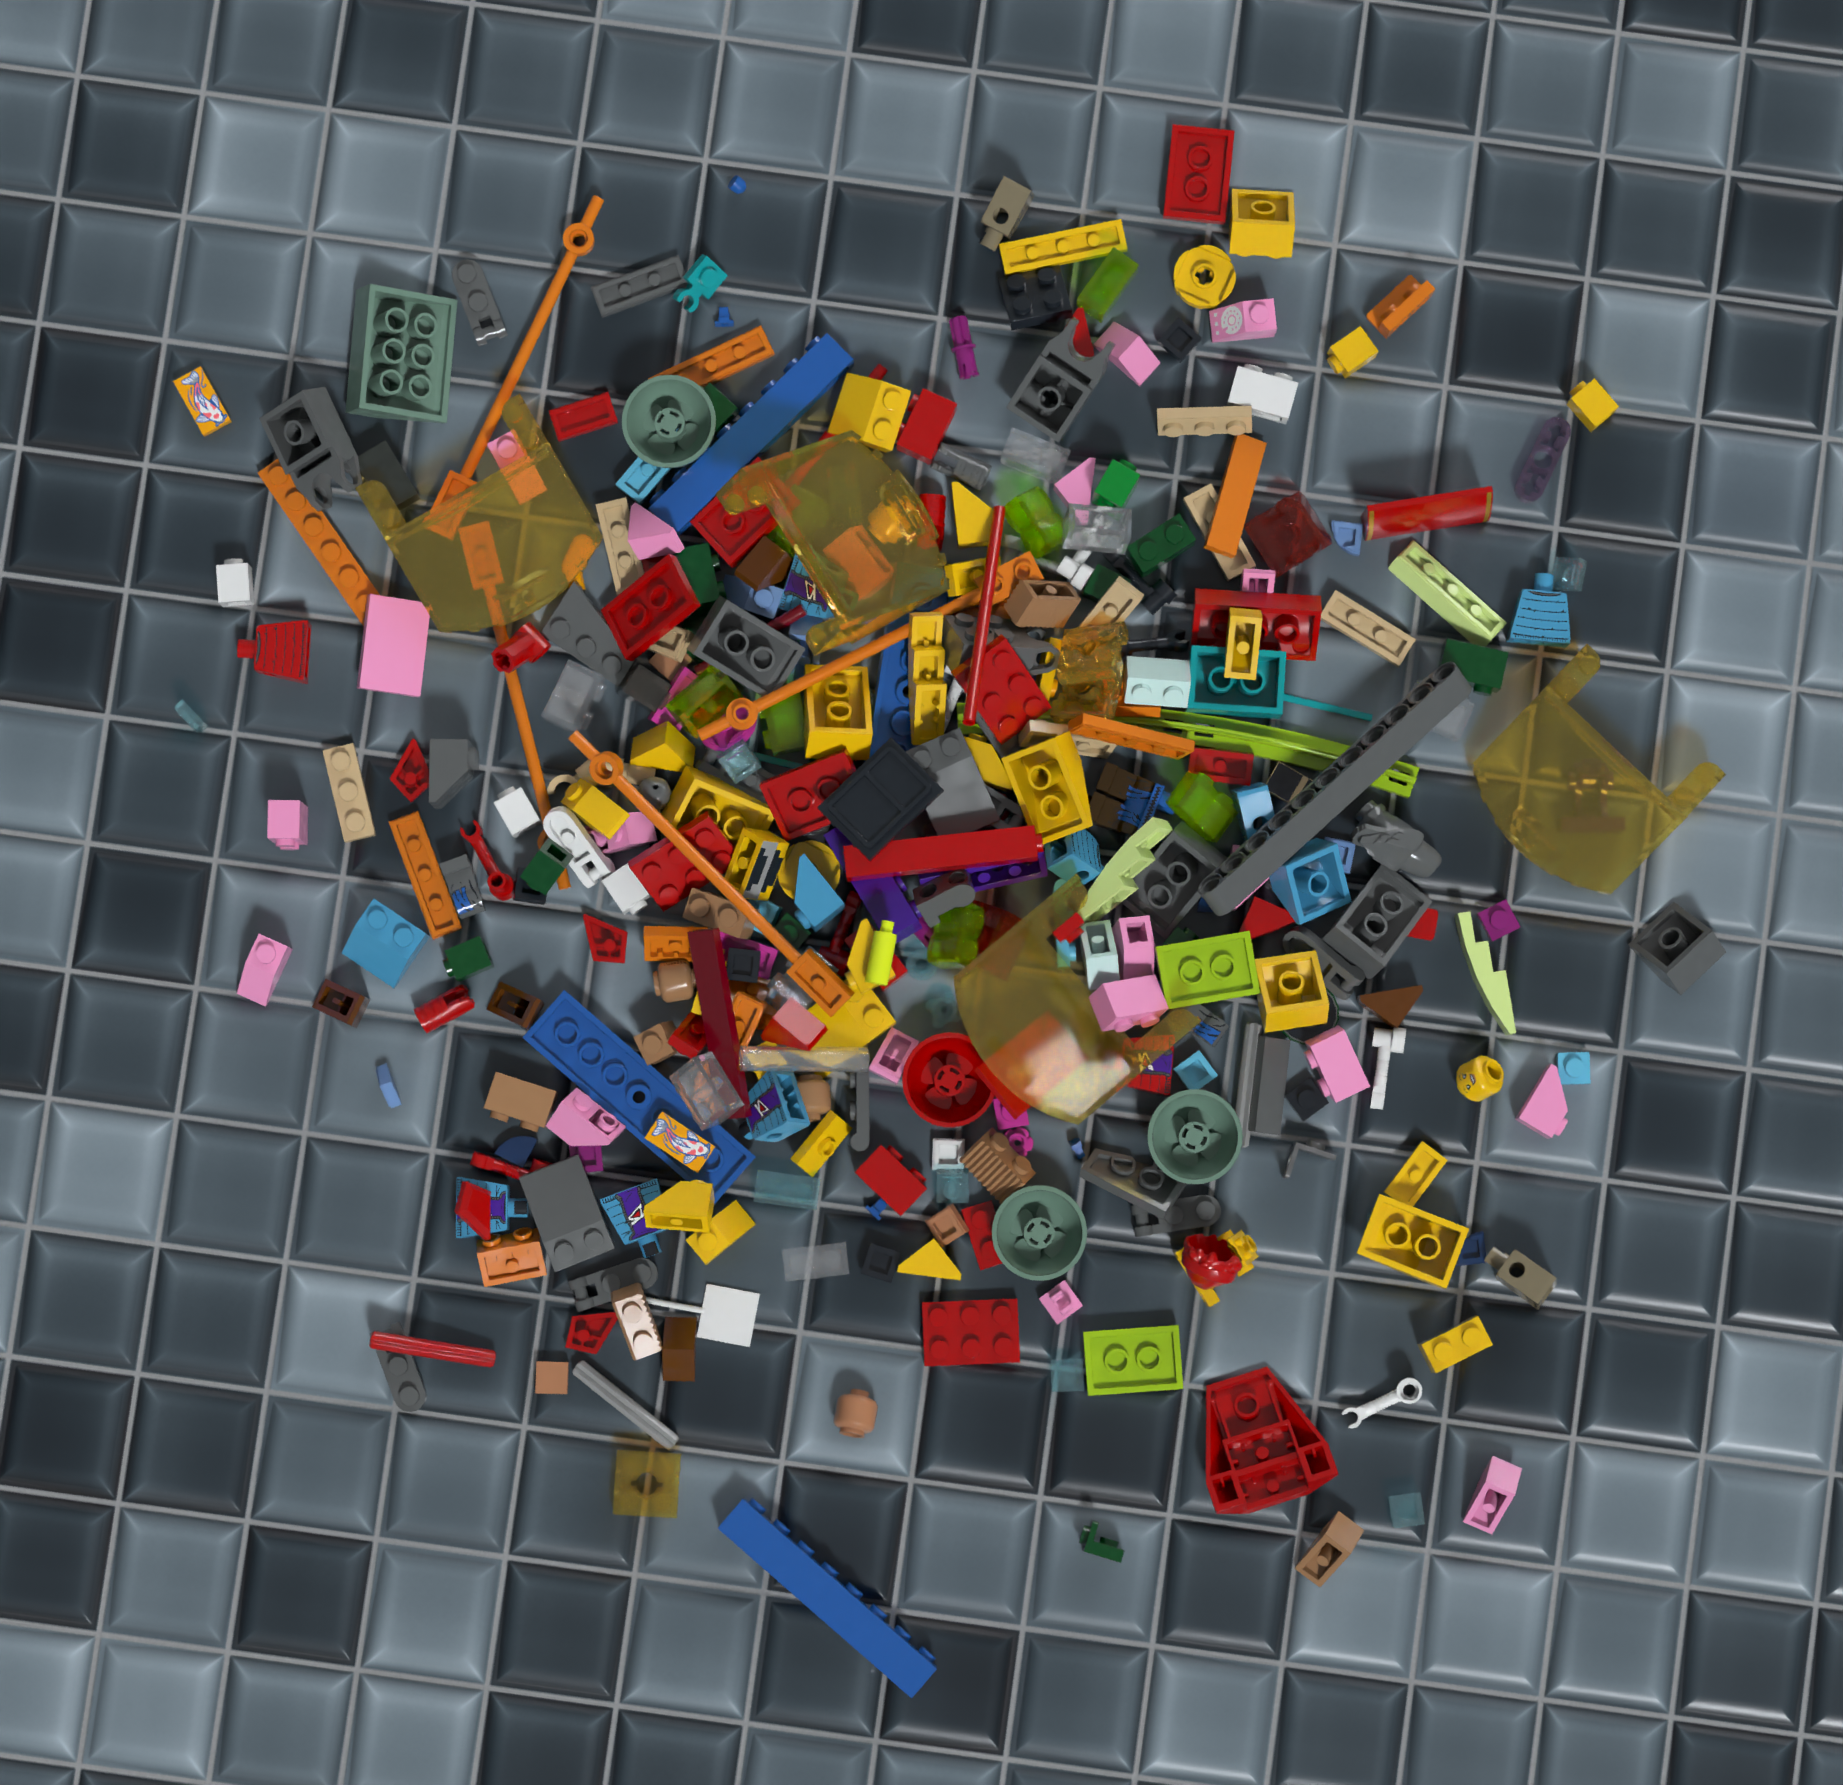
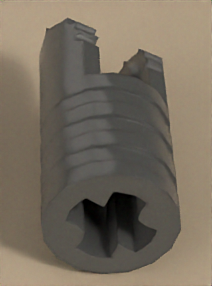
M940 442L939 452L957 460V465L953 468L936 460L932 461L930 468L981 491L992 466Z

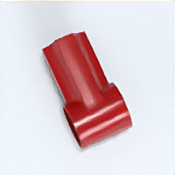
M527 622L509 640L496 647L491 653L493 665L499 672L511 673L526 662L532 664L549 650L551 644L531 622Z

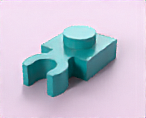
M701 254L683 276L688 285L685 288L678 289L674 293L673 299L681 302L688 295L689 302L684 309L691 313L698 307L699 297L702 296L709 299L728 275L707 255Z

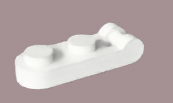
M557 806L547 813L543 821V828L551 840L574 856L569 865L584 886L590 888L598 883L599 878L607 877L616 871L613 862L608 857H605L570 809L564 806ZM589 861H592L595 865L592 869L586 865Z

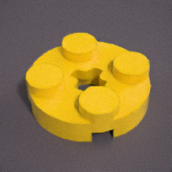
M1201 245L1187 250L1179 257L1174 268V291L1186 304L1199 309H1214L1228 299L1235 285L1236 273L1231 259L1223 250L1211 245ZM1204 269L1210 271L1209 277L1213 281L1211 283L1206 282L1203 285L1199 283V278L1195 274L1197 272L1203 273Z
M809 840L799 842L787 849L778 873L780 886L789 898L795 900L799 857L803 854L815 865L816 869L833 890H836L840 881V867L834 852L828 846L818 841Z

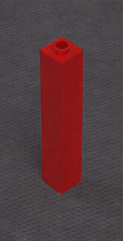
M1035 825L893 840L871 861L852 845L843 846L848 882L1038 861V852H1044L1042 833L1035 834Z

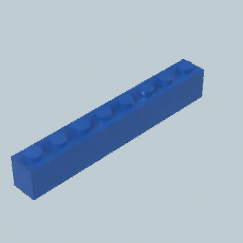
M828 333L822 338L816 336L806 346L805 350L807 353L800 360L794 358L783 369L784 376L777 382L775 380L770 381L761 391L763 396L755 404L752 401L749 402L739 412L738 415L741 418L733 426L730 423L725 425L716 435L718 440L710 448L708 447L688 470L683 467L672 478L674 484L667 491L661 489L649 501L651 504L648 508L649 512L673 527L678 537L692 525L689 521L757 457L760 458L854 366V359Z
M743 1498L720 1524L718 1529L910 1698H913L937 1670V1666L933 1664L936 1658L923 1646L917 1650L908 1641L912 1637L902 1627L897 1625L893 1629L884 1620L887 1615L873 1603L869 1608L861 1601L860 1598L863 1594L849 1582L844 1586L836 1579L839 1573L830 1564L824 1561L820 1565L812 1558L815 1552L806 1543L800 1540L796 1544L787 1535L791 1531L782 1522L776 1519L772 1523L763 1514L766 1512V1509L758 1501L751 1498L748 1502Z

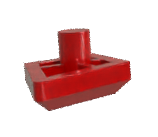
M415 739L410 741L390 777L392 783L411 803L429 787V768Z
M584 914L583 920L593 961L625 964L628 932Z
M462 1181L454 1212L483 1240H490L491 1191L468 1181Z
M608 1312L572 1316L565 1348L597 1354L618 1320L616 1313Z

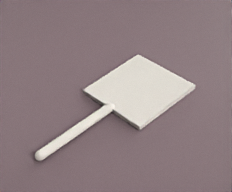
M707 1284L702 1307L646 1297V1301H648V1304L701 1313L697 1337L750 1347L760 1294Z

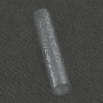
M741 1046L739 1051L740 1071L867 1072L869 1069L868 1047H813L810 1051H805L788 1046Z

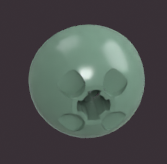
M660 375L640 384L630 394L622 414L623 434L631 450L646 463L660 468H678L698 459L711 444L716 428L715 410L708 394L694 381L678 375Z
M1189 1089L1171 1095L1157 1107L1148 1127V1146L1153 1160L1166 1175L1186 1184H1204L1220 1178L1234 1165L1242 1147V1127L1236 1112L1222 1097L1206 1090Z
M1034 1185L1017 1190L1003 1201L993 1220L992 1240L999 1259L1010 1271L1025 1279L1044 1281L1065 1274L1078 1262L1085 1249L1087 1226L1080 1207L1068 1194L1054 1187Z

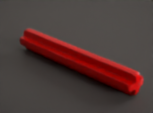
M377 1331L371 1333L369 1346L372 1349L483 1367H493L496 1359V1352L494 1350Z

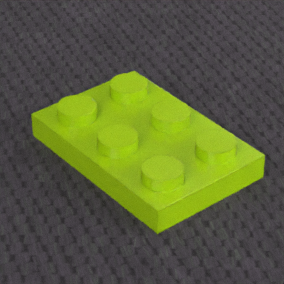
M1250 931L1154 947L1161 989L1169 1009L1261 994Z
M1179 1325L1083 1332L1087 1396L1183 1389Z

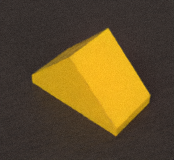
M666 721L633 738L629 765L683 772L686 765L693 767L696 747L669 721Z
M934 1238L898 1265V1273L961 1281L960 1271Z

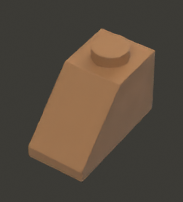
M1338 1511L1321 1530L1294 1569L1318 1587H1321L1352 1553L1364 1529Z

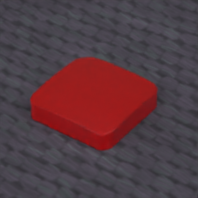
M1427 908L1407 937L1428 941L1433 940L1438 920V911Z

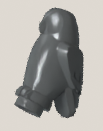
M1371 800L1356 814L1355 818L1359 821V824L1351 833L1352 844L1367 849V853L1372 856V859L1393 871L1402 869L1415 876L1429 877L1441 864V855L1432 846L1423 841L1424 834L1387 812L1382 803L1378 805L1374 800Z

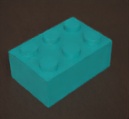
M1191 645L1188 658L1190 660L1191 686L1188 707L1185 708V712L1280 719L1283 715L1285 651L1259 650L1256 680L1224 678L1226 647Z

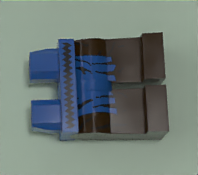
M1106 762L1089 806L1093 825L1131 837L1147 821L1154 817L1156 810L1173 816L1179 799L1165 792V786Z

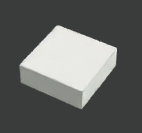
M933 1138L932 1170L964 1171V1163H960L959 1159L964 1155L965 1139Z

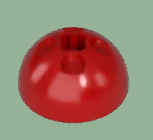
M948 1032L926 1038L912 1050L904 1065L902 1084L909 1105L918 1116L936 1126L959 1127L973 1122L988 1109L995 1096L974 1071L991 1057L990 1054L978 1041L964 1034Z

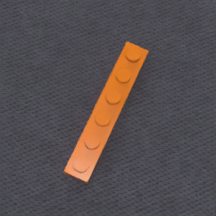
M275 460L257 472L364 626L367 596L369 594H380L324 513L317 511L296 488L290 474L285 475L279 460Z

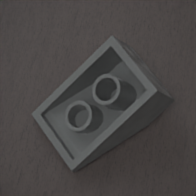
M721 595L717 598L687 647V650L761 696L784 685L806 649Z
M960 728L906 751L944 790L925 809L937 836L976 832L1000 821Z
M1183 821L1175 827L1153 854L1156 860L1133 878L1139 889L1121 902L1137 916L1150 915L1152 929L1164 939L1169 936L1201 897L1198 892L1199 884L1227 859L1226 856Z
M1381 864L1321 940L1350 965L1362 969L1365 977L1371 980L1385 967L1433 901L1396 871Z
M579 1154L519 1177L555 1272L615 1249L613 1237Z

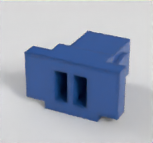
M719 307V321H715V327L734 326V320H730L728 307Z
M1079 1138L1068 1141L1078 1159L1085 1157L1082 1149L1083 1145Z
M880 1198L871 1208L867 1205L865 1209L879 1221L881 1219L879 1215L886 1208L887 1204Z

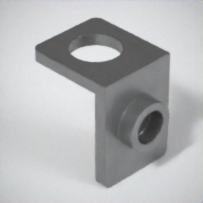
M1307 1140L1306 1145L1295 1142L1293 1143L1283 1178H1290L1298 1150L1331 1161L1336 1160L1337 1155L1325 1152V1145Z

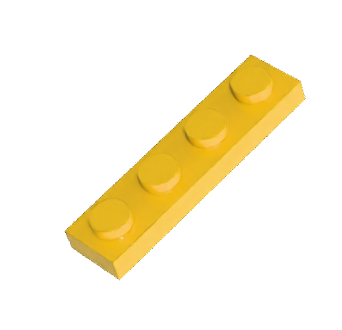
M1121 219L999 244L1005 276L1127 252L1128 250Z

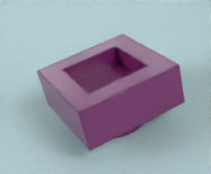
M1506 899L1477 914L1490 942L1520 928Z
M569 1145L570 1156L579 1154L586 1173L604 1171L602 1145Z

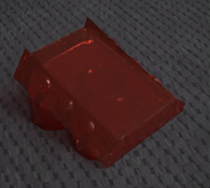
M1300 491L1290 497H1284L1274 507L1257 515L1244 525V529L1270 570H1275L1276 578L1332 544L1330 534L1327 533L1307 498Z

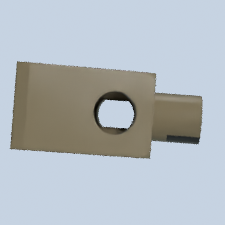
M1003 176L982 217L981 223L987 228L979 244L995 252L1003 236L1011 239L1035 197L1033 192ZM1000 213H1007L1009 217L1005 223L999 224L996 222Z
M1495 1245L1484 1260L1498 1270L1496 1279L1537 1310H1539L1557 1285V1278L1515 1249L1508 1255ZM1519 1267L1524 1271V1274L1516 1278L1510 1274L1511 1270Z

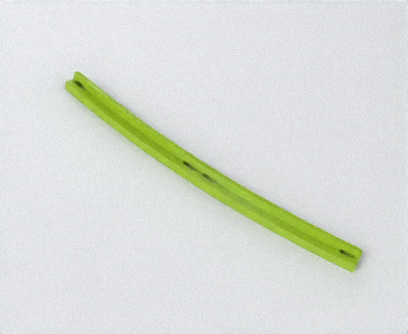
M1048 701L1052 708L1037 719L1045 720L1049 723L1068 724L1070 720L1082 713L1097 716L1096 703ZM956 703L957 724L963 736L969 735V733L985 735L978 724L966 726L962 723L965 703ZM1161 709L1160 718L1098 716L1194 740L1195 746L1254 753V757L1276 762L1280 761L1281 763L1323 772L1350 747L1338 742L1271 726ZM1165 719L1180 720L1183 722L1166 721ZM1196 723L1214 725V727L1197 725ZM1163 728L1182 730V733L1163 731ZM1195 732L1212 734L1213 738L1197 736L1194 734ZM1397 760L1370 786L1409 798L1417 779L1419 767ZM1392 768H1394V769H1396V770H1399V771H1402V772H1405V773H1408V774H1410V775H1406V774H1403V773L1394 771V770H1392ZM1389 777L1406 782L1407 784L1404 786L1390 781Z

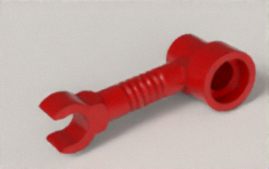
M473 820L476 832L471 836L467 835L465 830L460 827L461 835L473 846L489 876L487 883L492 895L502 901L512 898L515 881L508 874L501 873L482 837V827L477 821ZM500 881H503L502 884L497 887V884Z
M851 890L847 896L845 909L842 912L840 922H838L829 947L822 945L818 952V956L836 975L845 977L844 973L849 970L847 962L850 956V952L842 950L844 939H846V934H848L850 925L862 902L858 893Z
M476 1151L473 1153L470 1165L505 1176L508 1175V1177L511 1176V1178L514 1177L519 1180L520 1176L553 1164L533 1158L530 1170Z

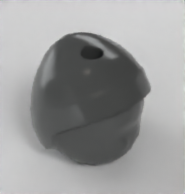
M652 776L642 780L639 785L638 791L658 811L666 807L670 800L671 789L665 779Z

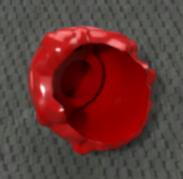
M1194 1234L1185 1238L1181 1262L1185 1266L1189 1279L1195 1286L1203 1290H1209L1232 1283L1235 1280L1238 1271L1242 1269V1263L1240 1258L1228 1247L1227 1240L1221 1239L1218 1241L1217 1236L1214 1234L1210 1236Z

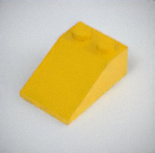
M805 664L804 675L824 665ZM850 666L804 690L805 758L820 759L847 748L852 760H868L873 736L868 667Z
M1070 731L1001 758L1027 825H1035V834L1042 833L1043 844L1093 826L1082 761Z
M689 765L685 766L668 804L661 813L678 830L708 811L734 847L737 845L743 827L768 830L774 819L767 804L723 780Z
M847 979L843 981L851 989ZM858 988L853 990L855 994L832 1017L817 1003L808 1009L812 1015L826 1025L828 1031L810 1051L797 1049V1051L815 1075L822 1076V1080L896 1024L895 1019L873 990L862 995Z
M1379 1194L1356 1254L1441 1289H1447L1469 1228Z

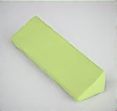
M1414 540L1409 543L1388 567L1397 578L1472 644L1486 647L1507 624Z

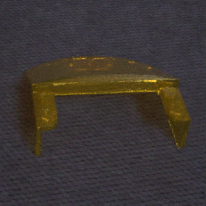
M520 393L504 404L502 416L525 456L406 523L388 490L381 482L370 480L355 488L439 632H477L480 629L496 625L500 627L539 610L569 587L568 584L579 572H583L588 566V561L592 554L599 547L603 539L602 534Z
M852 430L743 467L716 493L724 509L731 515H737L738 513L766 504L835 618L812 626L806 633V642L814 655L848 642L853 644L950 589L949 578H945L943 565L947 563L945 553L939 552L936 539L939 537L938 532L921 499L898 469L893 472L881 460L884 455L877 448L872 452L859 441L861 436Z
M1586 644L1471 765L1481 791L1480 796L1494 816V822L1520 853L1548 874L1556 875L1570 882V885L1610 895L1688 817L1693 809L1723 779L1726 773L1713 763H1701L1666 797L1567 704L1600 668L1599 655Z
M1075 874L954 976V987L964 1027L972 1044L991 1072L1010 1091L1030 1106L1059 1120L1079 1125L1200 1025L1202 1020L1198 1016L1195 1017L1188 1010H1175L1136 1043H1133L1124 1031L1116 1032L1115 1029L1101 1031L1089 1000V996L1092 993L1046 940L1054 930L1073 914L1078 913L1087 903V890L1081 883V878L1078 874Z

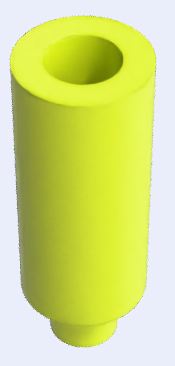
M882 920L880 931H874L865 982L882 986L888 985L897 935L892 934L894 922Z

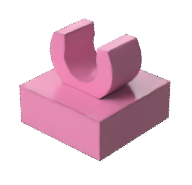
M1065 1280L1039 1298L1057 1325L1083 1306Z

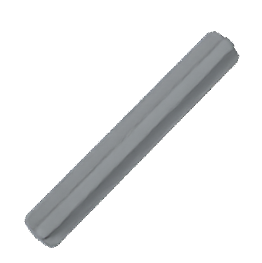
M1248 1022L1245 1025L1235 1109L1242 1127L1243 1139L1241 1148L1249 1146L1251 1131L1248 1130L1259 1036H1262V1024Z
M581 1360L572 1371L573 1375L664 1448L670 1450L679 1439L677 1434L587 1362Z

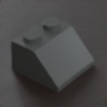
M430 739L429 803L435 809H442L473 779L474 770H479V751H476V747L468 739Z
M1675 902L1666 908L1628 944L1661 981L1680 995L1726 953L1713 930Z

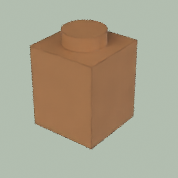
M672 1020L659 1023L633 1037L647 1066L660 1063L679 1053L667 1043L672 1033L676 1030Z

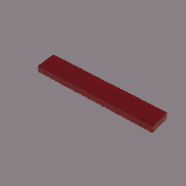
M719 928L692 930L687 932L720 1119L746 1118L752 1116L720 930Z

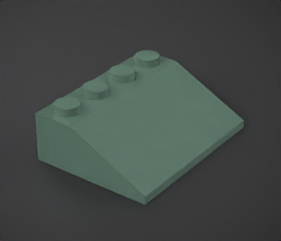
M368 284L357 289L345 413L373 418L447 423L458 300Z

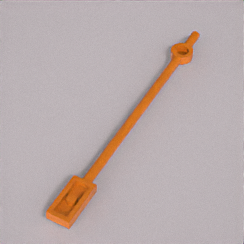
M593 195L580 223L571 224L564 231L563 243L567 251L460 474L452 470L449 471L423 525L425 529L453 541L479 487V483L471 480L487 444L577 257L587 255L594 247L595 238L591 228L604 203L602 198ZM576 237H583L585 239L584 244L581 246L575 245L573 242Z
M484 521L460 527L458 531L473 589L483 588L497 646L509 640L495 585L505 582L490 522ZM515 669L511 673H504L543 825L545 816L552 808L517 669ZM545 830L540 833L537 840L539 849L548 839ZM567 868L564 869L557 879L559 890L571 888Z
M1030 551L997 567L992 605L1010 597V594H1013V589H1016V585L1019 584V580L1042 581L1044 579ZM984 574L973 579L976 589L931 612H941L943 616L953 615L979 602ZM909 623L753 702L746 698L733 700L727 706L725 716L696 730L700 740L704 741L729 727L740 731L749 729L756 722L759 712L907 638L909 635ZM739 708L746 709L748 713L747 718L744 720L738 719L736 710Z
M578 730L568 738L591 761L589 765L591 777L601 785L613 783L793 964L786 973L830 1017L855 994L811 948L801 955L622 775L624 766L617 754L610 751L600 753ZM606 762L611 764L612 771L606 768Z

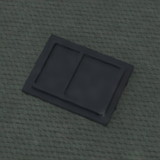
M890 738L817 808L830 821L831 825L835 826L852 843L853 847L857 848L871 861L944 790L920 767L918 762H915Z

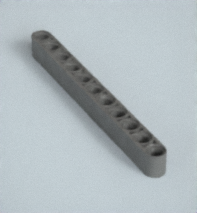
M1454 662L1444 663L1435 669L1199 884V894L1217 916L1228 914L1469 696L1472 686Z

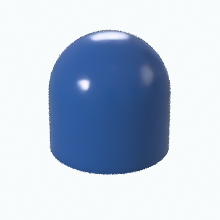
M736 175L729 182L728 188L736 194H741L746 190V182Z

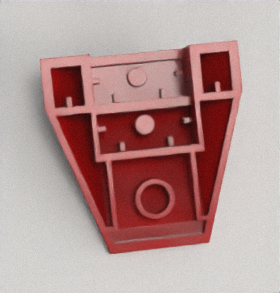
M1267 1366L1206 1386V1486L1216 1514H1249L1308 1495L1339 1475L1327 1441Z

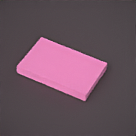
M375 594L367 596L357 680L358 689L420 697L431 603Z

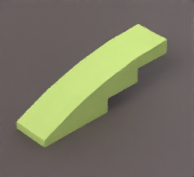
M1152 817L1123 844L1106 864L1077 911L1085 923L1099 921L1139 889L1133 878L1156 860L1150 849L1173 831L1167 820Z
M1471 912L1457 913L1454 916L1456 927L1472 979L1486 1007L1506 1036L1515 1034L1516 1029L1506 970L1493 972L1488 941L1475 942Z

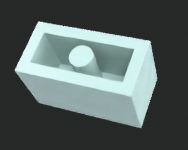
M1126 657L1123 679L1124 703L1188 707L1191 686L1190 660Z
M1110 920L1085 923L1081 927L1084 931L1080 935L1081 955L1089 990H1095L1103 983L1120 981L1118 954Z

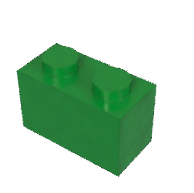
M1113 459L1094 491L1092 503L1119 518L1138 485L1140 474L1136 472L1137 467L1126 460L1121 459L1118 462Z

